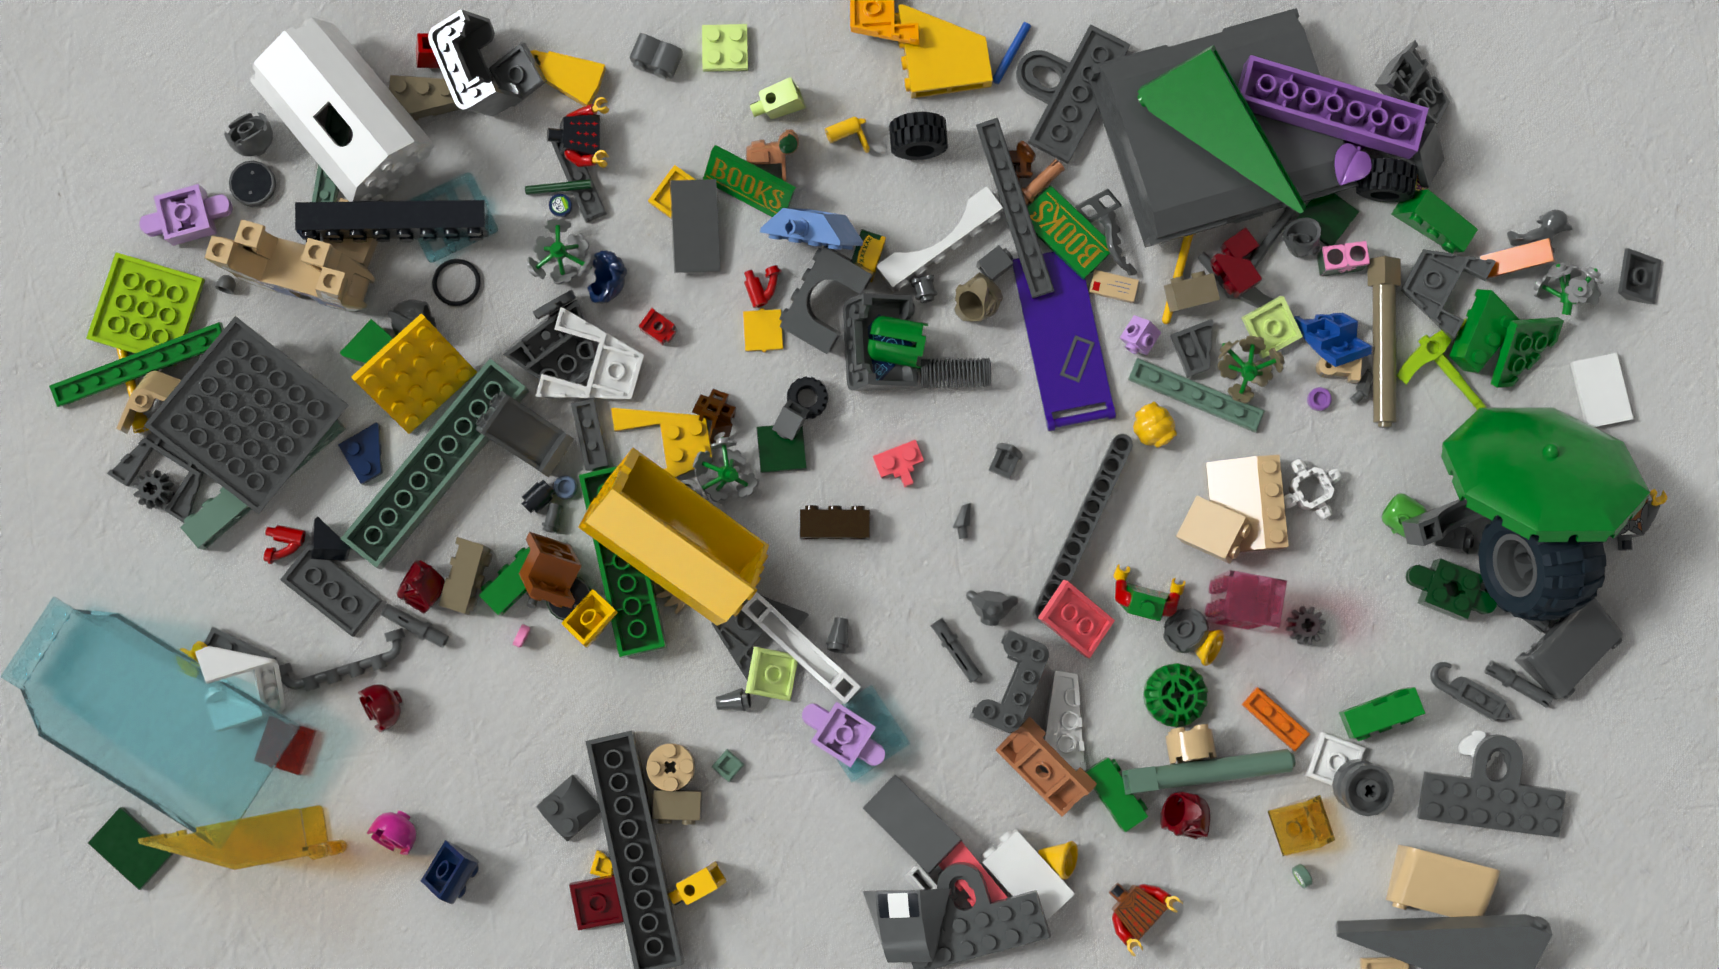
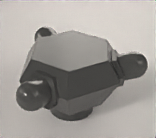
M970 590L966 593V598L971 601L976 614L981 617L980 622L989 626L998 625L999 620L1003 619L1018 603L1016 596L1007 597L1001 592L985 590L981 593H976Z

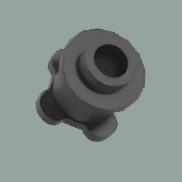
M934 275L912 280L911 285L915 287L917 293L915 298L916 300H921V303L935 300L934 296L938 294L933 286Z

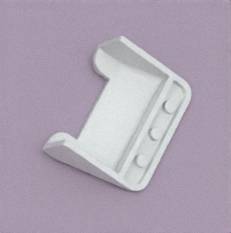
M212 646L195 651L205 682L209 684L222 680L223 687L214 686L210 688L205 698L217 733L277 715L285 709L280 670L275 659Z

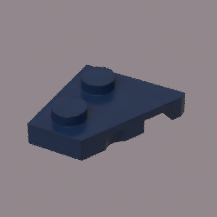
M377 422L338 444L362 485L383 473L379 435L380 425Z

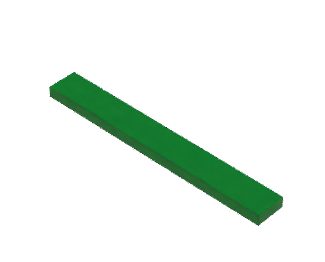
M222 322L212 324L49 385L56 406H65L143 377L151 371H159L202 355L224 330Z

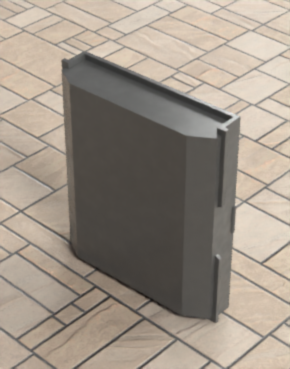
M1297 8L1223 28L1220 33L1170 47L1162 45L1091 66L1092 73L1088 79L1145 248L1229 223L1236 224L1260 217L1264 213L1288 207V205L1149 112L1147 107H1143L1140 104L1137 91L1141 86L1212 45L1216 47L1237 86L1239 85L1244 63L1250 55L1320 75L1305 30L1298 20L1299 13ZM1253 113L1304 202L1358 186L1357 181L1340 186L1335 174V154L1344 145L1343 139Z

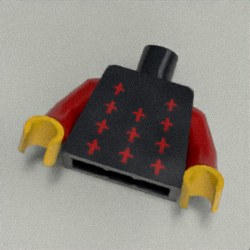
M599 97L595 100L594 104L584 106L567 114L560 123V129H547V142L559 143L560 155L565 156L567 160L577 167L595 166L598 164L600 167L605 168L608 163L601 159L608 158L609 155L604 150H600V115H597V112L599 111L602 114L608 113L609 108L607 106L601 108V105L608 101L603 97Z

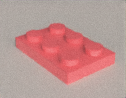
M1066 580L1061 582L1038 617L1051 630L1089 659L1115 621Z

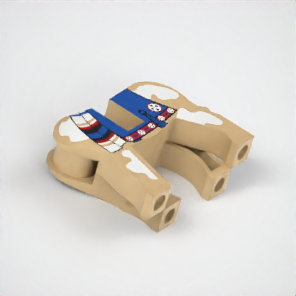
M242 219L235 240L211 236L204 258L232 273L242 281L300 298L301 294L307 295L322 305L340 310L357 311L367 307L364 299L369 283L373 284L375 282L374 276L365 266L336 250L329 243L308 238L306 245L277 238L266 232L264 225Z

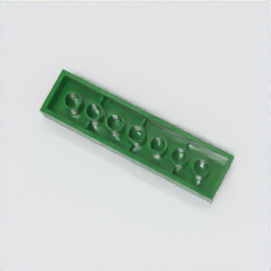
M617 466L579 475L586 510ZM593 538L606 600L618 612L611 623L619 657L624 658L667 648L652 579Z

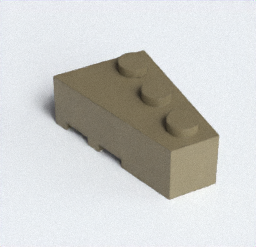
M390 75V92L415 121L431 115L437 116L461 110L456 106L445 79Z
M457 537L455 544H458L459 547L456 556L451 557L450 565H452L449 576L445 579L438 606L469 615L470 611H474L478 598H475L477 590L481 589L484 584L485 576H483L485 566L489 567L493 554L490 553L491 549L484 545Z

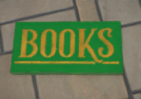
M717 145L711 150L703 180L716 179V186L719 190L771 217L776 215L782 208H789L796 189L795 186Z
M1051 185L1027 207L1036 236L1083 280L1110 255L1106 237Z

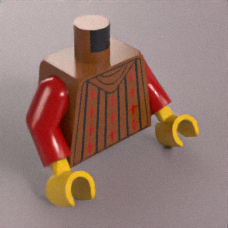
M1116 883L1109 891V894L1118 901L1112 907L1114 912L1112 922L1115 933L1127 946L1132 956H1136L1132 951L1135 946H1139L1143 951V946L1139 940L1168 908L1177 913L1178 911L1173 908V903L1176 901L1183 904V901L1178 897L1171 896V894L1158 886L1141 884L1138 887L1132 885L1127 891L1119 883Z

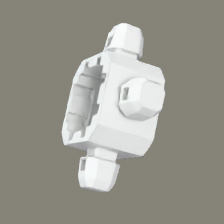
M1300 458L1290 463L1293 474L1296 473L1297 477L1290 480L1288 487L1290 493L1284 496L1285 509L1298 505L1300 509L1308 511L1316 507L1317 510L1315 512L1321 519L1332 515V510L1329 504L1326 505L1325 501L1333 496L1334 488L1332 485L1342 478L1339 470L1333 469L1325 473L1323 469L1314 467L1307 471L1305 468L1307 467ZM1313 475L1317 477L1320 486L1323 487L1324 495L1309 503L1308 500L1304 499L1301 490H1299L1298 483Z

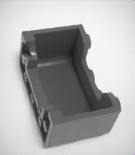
M461 9L430 29L428 34L429 43L456 106L463 110L493 117L522 101L523 97L517 85L505 83L498 87L490 75L480 49L490 44L494 39L495 32L490 19Z
M1008 630L1004 633L1001 643L1006 654H1008L1007 658L1017 662V665L1002 701L998 703L990 699L982 700L976 707H973L969 717L1005 733L1014 732L1021 726L1049 658V651L1045 645Z

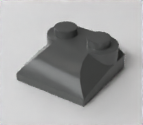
M573 774L536 806L544 818L567 842L600 813L598 802Z

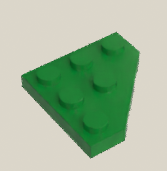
M1558 317L1510 321L1496 368L1493 371L1491 385L1496 388L1514 386L1519 380L1517 376L1524 369L1529 370L1541 358L1540 353L1547 346L1551 348L1558 341L1564 320Z

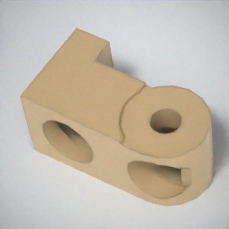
M1321 358L1316 363V372L1323 378H1329L1332 375L1348 377L1347 383L1357 384L1361 379L1362 358L1337 367Z

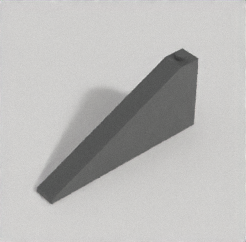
M1527 914L1337 921L1336 923L1337 937L1421 969H1535L1553 935L1547 920L1539 916L1533 917Z

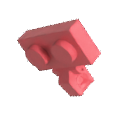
M916 439L873 456L880 477L883 478L891 474L895 478L900 477L904 488L913 485L910 472L914 471L913 466L924 462Z

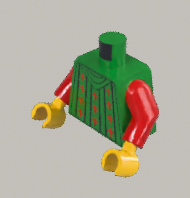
M1120 564L1117 565L1113 577L1117 580L1115 582V600L1127 613L1156 621H1161L1163 616L1167 617L1175 614L1180 596L1184 592L1185 581H1183L1182 585H1177L1175 583L1176 578H1173L1169 594L1127 583L1126 579L1130 573V567L1127 566L1125 571H1122Z

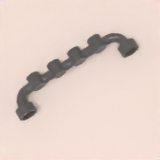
M403 628L384 633L386 641H392V649L386 653L298 680L291 679L288 674L293 672L291 664H283L279 666L281 681L291 689L305 687L307 692L320 688L319 683L323 681H328V685L342 681L341 676L349 673L351 678L365 674V668L373 667V671L387 667L386 662L395 659L401 651V638L405 637Z

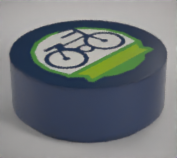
M556 194L549 201V209L556 217H566L572 211V202L568 196Z

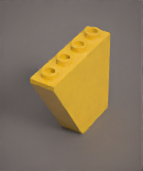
M904 4L898 5V13H895V24L918 23L919 45L898 41L899 48L904 49V56H901L902 69L907 70L908 78H904L906 92L910 91L911 99L992 86L993 79L985 36Z

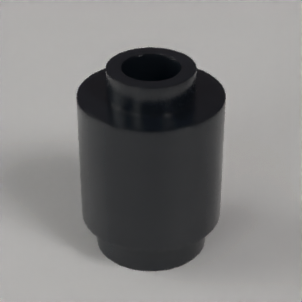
M544 480L540 483L536 482L522 496L524 501L521 504L530 513L535 511L538 514L553 499L552 496L556 492Z

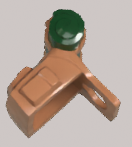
M790 129L783 132L779 136L778 141L766 143L765 140L761 139L752 141L751 145L746 147V161L751 164L781 163L782 179L786 181V155L794 153L798 149V135L794 130Z

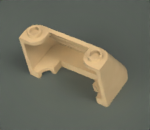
M1398 845L1386 900L1392 901L1393 907L1406 910L1407 906L1449 917L1484 916L1498 882L1500 870Z

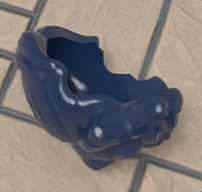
M605 250L594 254L595 259L592 265L595 268V282L587 287L591 301L600 304L609 303L620 294L627 274V269L624 267L622 259L617 257L614 252Z

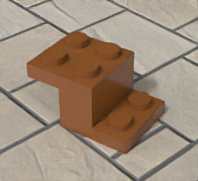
M529 532L526 541L530 547V552L519 572L529 596L537 601L542 599L549 601L556 607L561 608L565 606L572 608L575 599L570 588L582 566L573 548L569 544Z

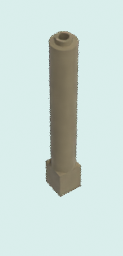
M1382 256L1369 259L1370 264L1367 266L1368 286L1372 287L1373 423H1377L1379 428H1390L1392 423H1397L1396 286H1401V259Z

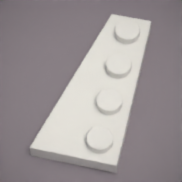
M1053 671L1044 727L1046 734L1043 739L1073 769L1081 767L1086 771L1083 752L1085 749L1081 730L1082 717H1080L1078 674Z

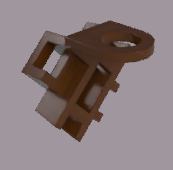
M1021 140L1017 144L1016 150H1009L1012 163L1015 164L1013 166L1018 181L1019 178H1031L1033 176L1031 164L1036 158L1031 147Z
M712 389L709 397L700 394L692 410V413L700 415L699 421L702 422L704 418L712 421L709 434L711 444L716 443L714 438L721 432L725 433L723 437L730 436L733 426L731 420L735 418L736 407L726 404L729 394L716 389ZM715 396H718V397H721V398H723V399H722V401H721V400L716 399V398H714V397H715Z

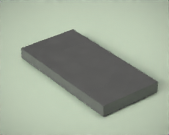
M716 179L671 180L670 199L674 273L721 271Z
M310 543L280 579L352 637L357 634L383 601L334 561L311 559Z
M896 775L863 807L928 874L962 841Z

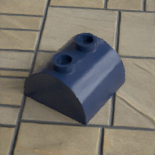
M445 840L422 877L421 882L438 899L454 904L457 898H461L465 894V885L469 878L477 874L479 861L465 850Z

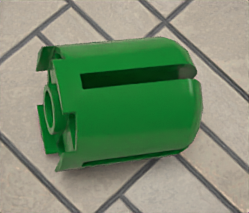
M887 316L877 317L872 323L870 334L916 342V347L869 339L867 349L870 357L876 361L920 369L921 366H917L916 363L918 356L923 357L926 336L922 335L923 326H928V323H919Z

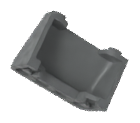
M862 293L845 302L843 319L846 379L850 390L903 389L917 386L919 378L917 370L898 364L890 370L882 381L876 380V373H873L872 359L867 349L869 342L867 327L878 314L909 320L915 312L912 295Z
M1594 598L1582 609L1560 618L1537 643H1533L1530 646L1532 648L1526 654L1522 652L1515 661L1548 693L1553 694L1554 699H1567L1575 692V685L1610 648L1615 649L1622 642L1621 636L1623 633L1597 599Z

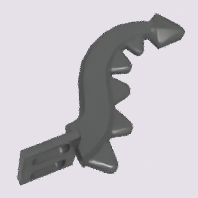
M1106 189L1076 205L1075 208L1090 223L1100 218L1099 221L1105 228L1106 243L1111 256L1123 270L1127 271L1129 276L1136 275V269L1131 263H1126V258L1121 256L1122 249L1118 246L1121 244V240L1117 233L1121 230L1115 222L1116 214L1114 210L1121 207L1122 204L1109 189ZM1109 195L1116 204L1111 207H1105L1099 199ZM1091 205L1097 214L1088 217L1081 208Z

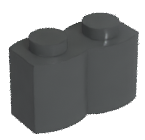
M640 33L629 58L635 68L641 71L646 69L652 70L657 77L666 79L667 77H674L683 52L681 48Z

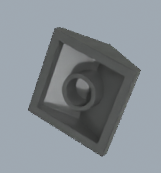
M1625 248L1618 293L1626 300L1655 304L1661 260L1630 248Z

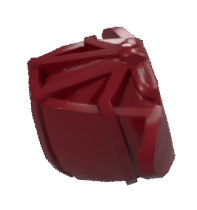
M415 560L396 592L397 597L404 600L407 605H411L425 614L440 597L445 579L433 566L428 565L424 561Z
M1181 791L1172 793L1165 801L1161 811V828L1164 830L1168 829L1176 836L1189 837L1194 840L1200 837H1208L1210 808L1206 800L1197 794Z

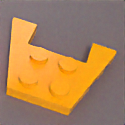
M850 0L851 32L919 45L918 23L895 24V0Z

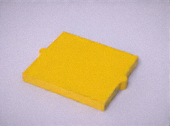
M761 308L758 311H743L745 351H762L765 353L767 350L783 349L782 328L779 327L782 322L779 320L781 309L764 310Z

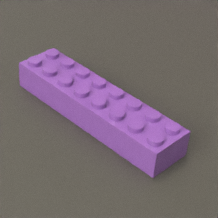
M1250 55L1244 63L1238 85L1249 107L1255 114L1406 159H1410L1418 152L1429 109Z

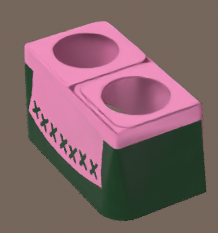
M1366 241L1322 247L1317 253L1320 276L1362 271L1370 264ZM1352 247H1361L1364 257L1362 261H1354L1350 257ZM1338 249L1343 253V260L1340 264L1334 265L1328 261L1327 254L1330 250Z

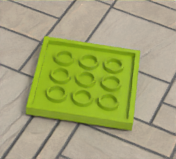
M116 252L86 339L135 354L186 335L205 279Z

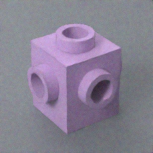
M1134 315L1120 336V339L1126 344L1125 348L1131 353L1137 354L1139 352L1147 355L1161 332L1151 321Z

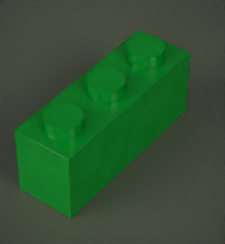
M530 547L520 549L514 556L516 559L510 565L508 563L505 564L497 572L499 576L494 581L489 580L481 587L482 592L479 596L499 616H503L527 592L519 572L530 552Z
M1105 757L1085 772L1097 783L1093 789L1121 831L1127 832L1148 817L1145 812L1148 808L1141 798L1137 800L1133 794L1125 795L1123 778L1119 774L1121 771L1120 766L1115 759L1110 760L1109 757Z

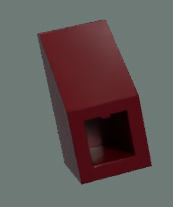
M1219 253L1210 260L1212 263L1211 269L1215 275H1220L1225 282L1223 283L1225 290L1228 294H1233L1235 299L1258 285L1262 280V277L1250 260Z

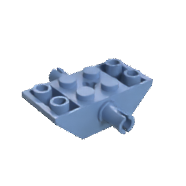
M782 208L760 228V233L769 234L768 238L787 239L789 242H805L812 246L823 245L828 246L830 249L853 250L854 246L863 245V240L848 217L843 214L811 209Z

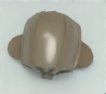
M979 272L965 284H959L955 289V301L957 304L954 311L962 321L982 322L997 312L1003 300V295L999 287L992 280Z

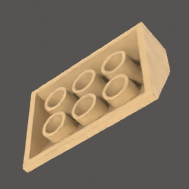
M1280 455L1207 462L1209 501L1243 515L1251 522L1250 533L1247 538H1243L1240 544V552L1279 550L1289 547Z

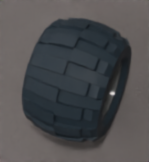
M1498 515L1490 524L1485 526L1478 551L1481 577L1490 597L1495 600L1498 607L1505 613L1510 612L1514 617L1534 621L1566 617L1591 602L1597 596L1598 588L1603 586L1605 567L1607 566L1603 542H1577L1575 539L1577 535L1570 536L1568 542H1538L1539 536L1532 534L1528 540L1503 527V519Z

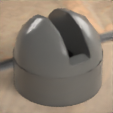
M223 275L218 279L215 287L221 292L233 294L236 282L232 276Z

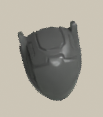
M406 300L398 303L393 311L390 310L388 316L391 317V325L395 335L397 336L421 313L436 328L435 318L431 316L429 304L426 301Z

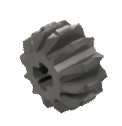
M148 470L145 471V477L137 476L140 484H134L133 487L139 489V491L133 495L136 498H140L138 501L140 505L146 504L148 509H152L154 506L160 509L162 508V502L169 504L170 500L167 496L174 495V492L169 490V488L174 486L173 482L168 481L169 475H162L159 470H155L154 473ZM153 485L157 486V490H154L155 494L151 493L150 491L151 489H154L152 487Z
M1301 606L1299 612L1297 610L1291 611L1294 618L1288 617L1286 619L1287 622L1292 623V626L1286 627V631L1293 630L1294 633L1290 635V639H1295L1298 636L1297 644L1299 645L1303 644L1304 640L1307 645H1312V639L1316 642L1321 640L1317 633L1325 634L1326 632L1320 628V625H1325L1326 621L1318 620L1322 613L1318 612L1314 615V607H1309L1307 611L1305 606ZM1305 620L1306 623H1310V627L1307 628V632L1306 628L1302 629L1301 624L1305 623Z

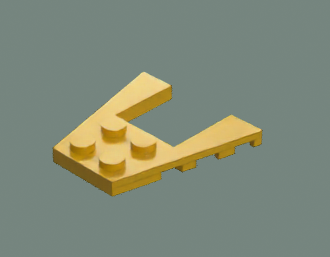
M611 408L615 432L660 425L667 468L664 470L675 478L695 470L693 468L694 459L700 451H709L710 457H712L707 420L704 418L702 422L699 421L700 415Z

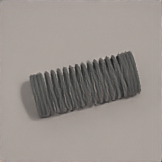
M979 357L977 361L975 358L973 360L971 358L969 360L967 358L965 360L963 358L961 360L953 358L952 361L949 358L948 362L946 358L944 362L941 358L940 363L938 358L936 362L934 359H932V362L927 358L926 360L921 359V387H929V369L930 387H933V368L935 388L937 387V366L939 388L941 387V366L943 388L945 387V367L947 387H949V369L951 387L953 388L954 371L955 387L957 388L958 370L959 387H962V368L963 387H966V367L967 386L970 387V365L971 386L974 387V364L976 387H978V363L980 387H982V379L983 386L990 387V358L982 357L981 361Z

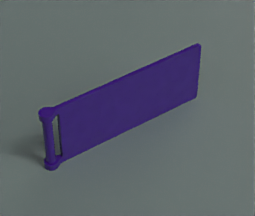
M1054 252L1043 253L1054 292L1032 299L1019 258L1013 259L1014 276L1048 432L1055 431V428L1078 423L1104 418L1109 420L1115 419L1116 412L1112 402L1086 279L1080 278ZM1075 335L1094 342L1080 382L1060 375ZM1077 340L1065 374L1078 377L1090 344ZM1104 402L1106 405V409L1057 419H1053L1052 416L1054 412Z

